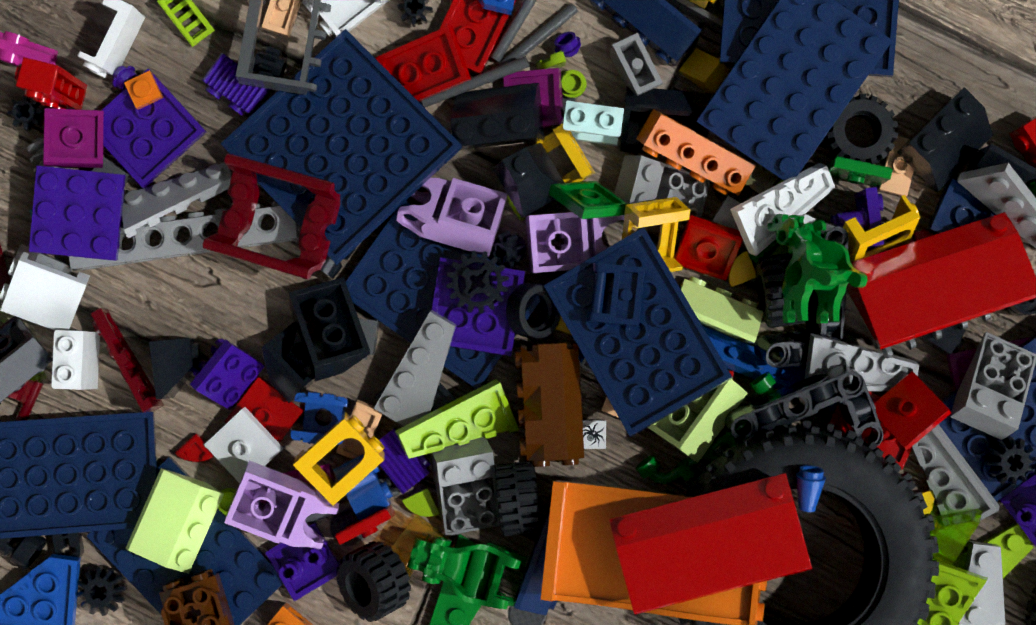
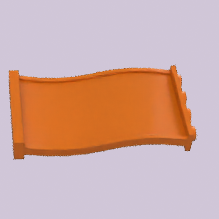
M562 480L553 481L541 600L574 602L633 610L609 519L692 497ZM767 581L645 613L729 625H757L758 621L763 622L765 603L759 602L760 592L766 591Z

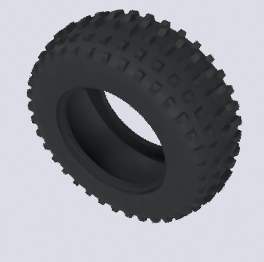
M801 421L800 428L783 424L779 426V430H767L764 432V435L762 434L753 439L748 437L743 441H739L734 438L736 445L726 449L724 446H719L714 450L717 458L711 463L708 461L701 462L697 466L701 470L697 479L690 478L683 485L687 489L686 496L696 497L786 473L790 489L792 490L797 489L796 473L799 472L800 466L812 465L824 470L823 475L826 477L823 490L830 492L840 499L854 515L862 533L865 553L861 578L849 599L832 614L814 622L784 624L763 617V622L758 621L757 625H919L917 623L919 619H927L930 605L926 603L927 598L934 599L936 593V584L931 582L932 576H939V562L933 560V553L939 552L937 537L930 536V531L935 529L933 517L931 514H924L923 509L927 508V504L920 491L915 493L912 491L916 485L912 481L911 475L907 472L900 475L901 466L895 462L896 459L890 454L883 458L884 452L877 447L878 444L869 441V444L865 446L863 445L864 440L857 437L855 432L847 430L845 436H843L842 431L834 429V425L825 423L824 430H819V426H811V421ZM678 618L681 625L688 622L690 625H729Z

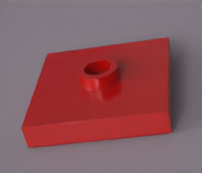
M690 215L674 258L684 268L726 281L743 238L739 230Z
M913 371L874 403L879 421L906 450H909L951 414L949 408Z
M258 377L224 422L227 424L241 409L246 407L280 444L305 410L293 401L288 403L272 385L263 378Z
M389 505L360 521L358 520L344 527L336 533L335 537L339 545L359 535L365 538L377 532V526L391 519L396 513L392 505Z

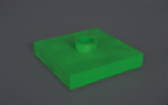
M839 156L827 164L831 177L844 179L849 183L858 185L868 184L879 187L891 179L893 171L890 167Z
M597 181L562 183L550 186L549 195L581 219L625 215L627 203Z

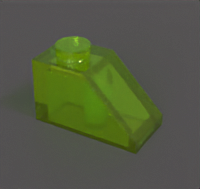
M972 509L937 516L933 522L935 529L930 531V536L937 537L939 548L938 553H933V558L953 565L978 527L982 511Z

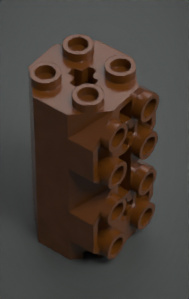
M567 343L532 345V351H527V345L521 346V352H515L516 369H522V380H517L518 398L524 399V409H518L519 427H525V437H520L521 456L526 455L527 461H533L534 467L550 466V461L561 460L562 465H578L579 459L584 458L579 347L577 343H572V349H567Z
M212 568L196 573L187 582L185 577L169 581L168 584L162 586L163 590L159 592L163 605L161 615L164 625H234L219 573L214 574Z

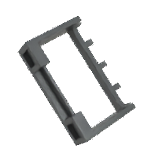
M250 0L236 71L238 83L307 95V91L316 92L317 85L308 83L307 78L310 66L321 67L322 60L312 58L311 56L314 39L324 40L327 34L324 31L316 30L319 11L330 12L331 5L322 3L321 0H314L300 81L253 74L255 63L254 50L262 7L266 0Z

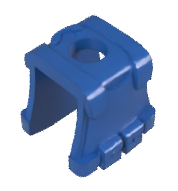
M319 392L297 393L294 401L305 403L303 430H291V438L293 440H303L304 443L308 444L317 442L341 420L345 407H348V399L336 397L335 394L323 393V395ZM321 409H326L332 414V421L326 426L320 425L316 420V414Z

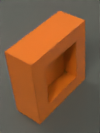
M150 70L124 82L135 108L138 110L164 98Z

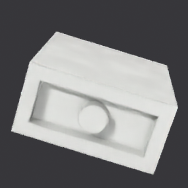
M104 0L102 3L115 17L96 56L92 57L81 51L77 55L84 61L82 66L103 78H106L107 74L113 76L114 71L122 66L145 19L134 6L122 0Z
M302 0L304 6L312 14L314 0ZM321 0L322 3L331 5V11H319V16L322 18L319 24L329 37L333 34L337 37L345 29L350 32L389 0Z
M23 252L19 260L13 259L8 274L12 275L13 278L10 285L4 284L0 293V300L4 301L0 311L55 331H69L90 275L79 272L77 277L29 260L27 259L29 254Z
M56 330L54 332L52 388L98 389L100 336L97 332Z

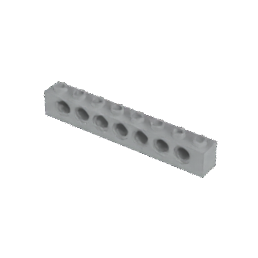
M275 201L271 202V207L260 208V204H257L252 225L244 233L237 247L246 248L299 240V225ZM230 208L215 210V215L204 216V212L187 214V219L176 220V216L159 218L161 222L152 227L146 224L135 229L137 234L132 236L134 244L131 249L126 251L122 247V240L126 237L124 229L121 228L117 261L69 256L70 269L82 271L213 252L203 248V241L207 238L206 228L210 224H216L219 228L222 212ZM273 216L275 220L274 227L271 230L264 231L261 226L263 218ZM187 227L190 231V237L186 242L181 243L178 240V232L180 229ZM159 231L162 235V241L158 246L153 247L150 243V236L152 233Z

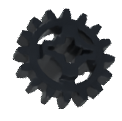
M472 251L470 259H467L462 254L461 264L452 263L456 269L455 273H447V276L452 278L453 282L446 284V286L455 291L450 295V298L460 299L457 305L459 308L467 304L469 313H472L474 307H478L480 314L484 313V306L487 305L491 310H494L493 301L497 300L502 303L503 299L499 295L500 292H508V288L502 286V282L508 281L509 276H501V272L506 267L504 265L497 267L495 264L498 258L495 256L488 260V255L485 251L481 257H477L476 252ZM474 263L485 264L480 270L471 271L467 268L468 265ZM487 271L483 278L485 287H477L469 293L473 285L470 279L473 276L478 278ZM493 271L497 276L496 289L489 282V276ZM459 276H462L466 281V289L463 293L460 292L458 285ZM478 294H485L489 297L487 300L480 302L471 301Z

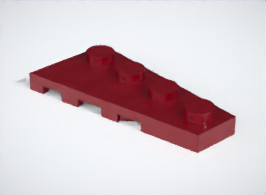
M99 308L91 313L94 319L92 325L99 336H103L107 344L108 353L119 366L121 374L129 385L142 412L156 411L163 407L162 400H156L155 388L108 309Z

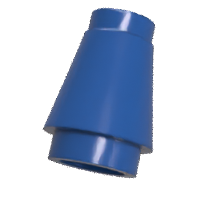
M803 465L800 466L799 472L796 473L799 510L804 512L816 511V506L826 480L822 468Z

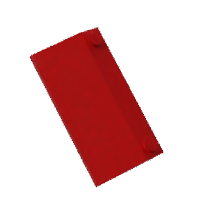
M1003 212L851 262L852 266L856 270L865 273L868 281L863 288L853 287L850 283L846 287L881 350L1036 298V275L1018 231L1007 214Z
M786 473L609 519L634 614L812 569Z

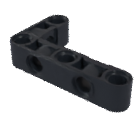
M824 220L826 230L821 231V237L828 240L829 234L833 231L830 241L838 242L848 250L849 237L847 231L841 226ZM813 290L808 302L806 331L761 336L754 346L756 356L775 368L806 366L810 333L843 342L846 292L840 304L839 322H829L828 314V323L816 324L818 296L815 290ZM775 347L773 353L769 355L770 350Z
M848 365L835 367L762 396L753 402L733 409L725 418L727 430L734 438L743 441L748 437L753 439L762 434L764 435L765 431L785 424L787 426L818 413L819 409L838 402L849 430L855 432L857 437L862 438L861 435L864 429L871 427L872 430L869 436L862 438L864 440L863 445L867 446L869 441H873L879 446L883 440V430L864 378ZM848 375H853L851 384L843 386L844 378ZM799 397V404L795 408H789L791 399ZM745 419V427L741 430H735V424L739 420Z

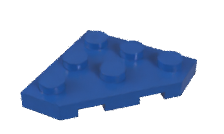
M51 554L0 594V625H75L81 557Z

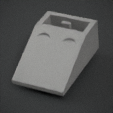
M624 155L614 194L627 204L677 197L690 209V215L701 218L710 180L706 179L702 183L690 176L689 171L678 170L671 165L641 155ZM688 220L679 221L678 229L684 230Z
M985 332L957 391L950 417L1001 440L1017 431L1036 363V354Z
M484 437L470 440L468 444L460 446L454 444L445 447L444 450L430 453L445 537L500 526L493 451Z

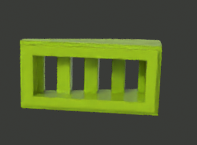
M174 0L157 1L192 47L215 31L192 0H183L171 10L167 5ZM188 4L191 9L177 19L174 14ZM195 14L198 18L184 28L181 23ZM202 23L205 28L191 37L188 32Z

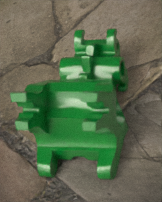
M777 214L773 219V223H768L767 228L771 232H776L777 243L789 245L788 252L793 254L786 268L781 288L784 295L783 323H794L796 319L795 313L797 314L798 321H808V302L813 290H815L818 296L816 324L828 323V314L829 322H839L840 304L846 292L847 284L850 283L853 287L863 288L868 281L867 275L852 266L849 252L842 244L821 237V231L826 230L825 221L816 220L812 224H804V216L802 215L788 216V214Z
M435 536L433 542L415 537L407 567L423 572L422 581L430 584H440L442 580L447 583L461 600L468 603L497 609H507L508 606H513L515 598L498 592L505 566L519 569L520 564L525 565L527 558L518 554V551L493 543L455 548L451 547V540Z

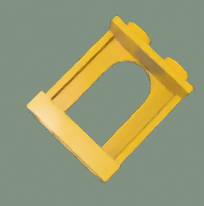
M563 124L553 129L554 132L544 137V140H539L535 143H541L547 153L562 144L575 166L574 170L562 177L565 183L582 182L595 174L594 169L571 131L563 130Z
M905 195L901 196L892 219L866 232L855 217L845 221L843 228L847 231L849 237L848 252L850 262L908 244L920 219L919 211L915 204L910 203ZM897 234L898 238L866 252L867 247Z
M677 197L626 204L622 239L636 232L638 228L660 225L657 250L670 272L680 271L683 266L674 258L678 222L689 220L690 209Z
M346 412L342 414V418L307 451L302 450L294 458L293 466L332 506L384 461L385 455L383 451L385 447L375 436L370 438L363 430L365 428L363 423L355 415L350 417ZM347 438L357 439L364 446V457L335 483L317 462L342 440Z

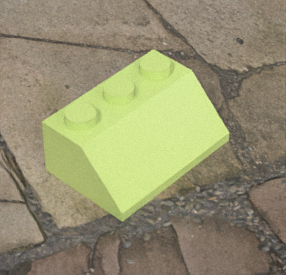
M692 276L689 280L683 279L679 287L701 325L746 344L755 343L764 313L757 309L759 304L744 298L742 302L731 298V292L718 287L716 291L705 287V281Z
M731 379L647 428L698 463L725 426L727 414L733 409L738 408L748 393Z
M161 468L126 549L166 568L189 574L224 493L206 482Z

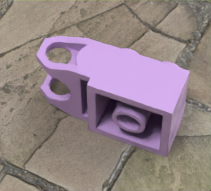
M430 178L422 185L428 192L416 191L411 195L423 205H409L399 208L397 221L420 237L470 252L475 251L481 255L485 251L489 257L503 215L507 193L455 178L452 181ZM404 214H411L418 220H408Z
M573 212L526 216L530 272L571 270L607 248L603 245L601 239L603 230L610 224L624 220V215L581 219ZM556 234H559V238L564 239V244L559 245V250H556L555 246L551 244V240L555 239Z
M249 460L224 523L278 544L282 542L292 547L321 549L324 544V537L309 527L305 519L315 513L337 514L339 503L332 506L313 485ZM260 500H266V503L262 504Z

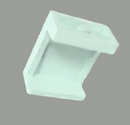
M566 101L563 130L571 131L576 141L617 146L618 137L621 135L624 108Z

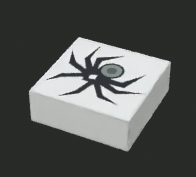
M582 420L584 449H606V420Z

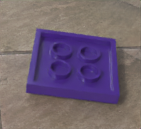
M153 72L152 74L164 98L138 110L135 108L126 88L101 110L104 111V147L142 188H146L207 132Z
M36 166L29 252L117 261L126 175Z
M440 257L432 310L456 324L450 346L511 356L515 332L508 324L506 305L513 290L523 284L525 271L505 268L501 272V276H509V280L502 282V286L508 288V292H500L499 294L503 302L493 301L494 310H491L488 305L484 306V313L480 314L478 307H474L472 313H469L467 304L459 308L457 305L460 299L450 298V295L455 291L446 286V284L453 282V279L448 277L447 273H455L456 271L452 263L461 264L462 261ZM474 263L468 265L467 268L471 271L480 270L484 264ZM487 271L478 278L473 276L470 279L473 285L469 293L477 287H485L483 278ZM493 271L489 276V282L496 289L497 276ZM459 276L458 285L461 293L466 289V281L462 276ZM478 294L471 301L480 302L487 300L489 297L485 294Z

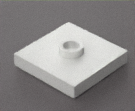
M246 407L241 409L204 444L239 483L249 460L265 466L284 449Z

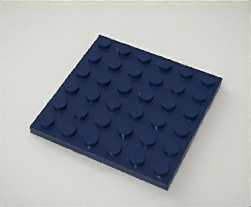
M346 29L314 57L322 60L321 67H309L307 82L317 85L316 92L307 91V95L278 90L221 143L223 148L230 154L334 182V190L340 194V207L336 223L326 227L325 236L331 241L327 256L336 265L462 149V145ZM302 69L290 80L300 81ZM256 173L257 183L302 228L306 209L315 200L316 194H313L304 186Z

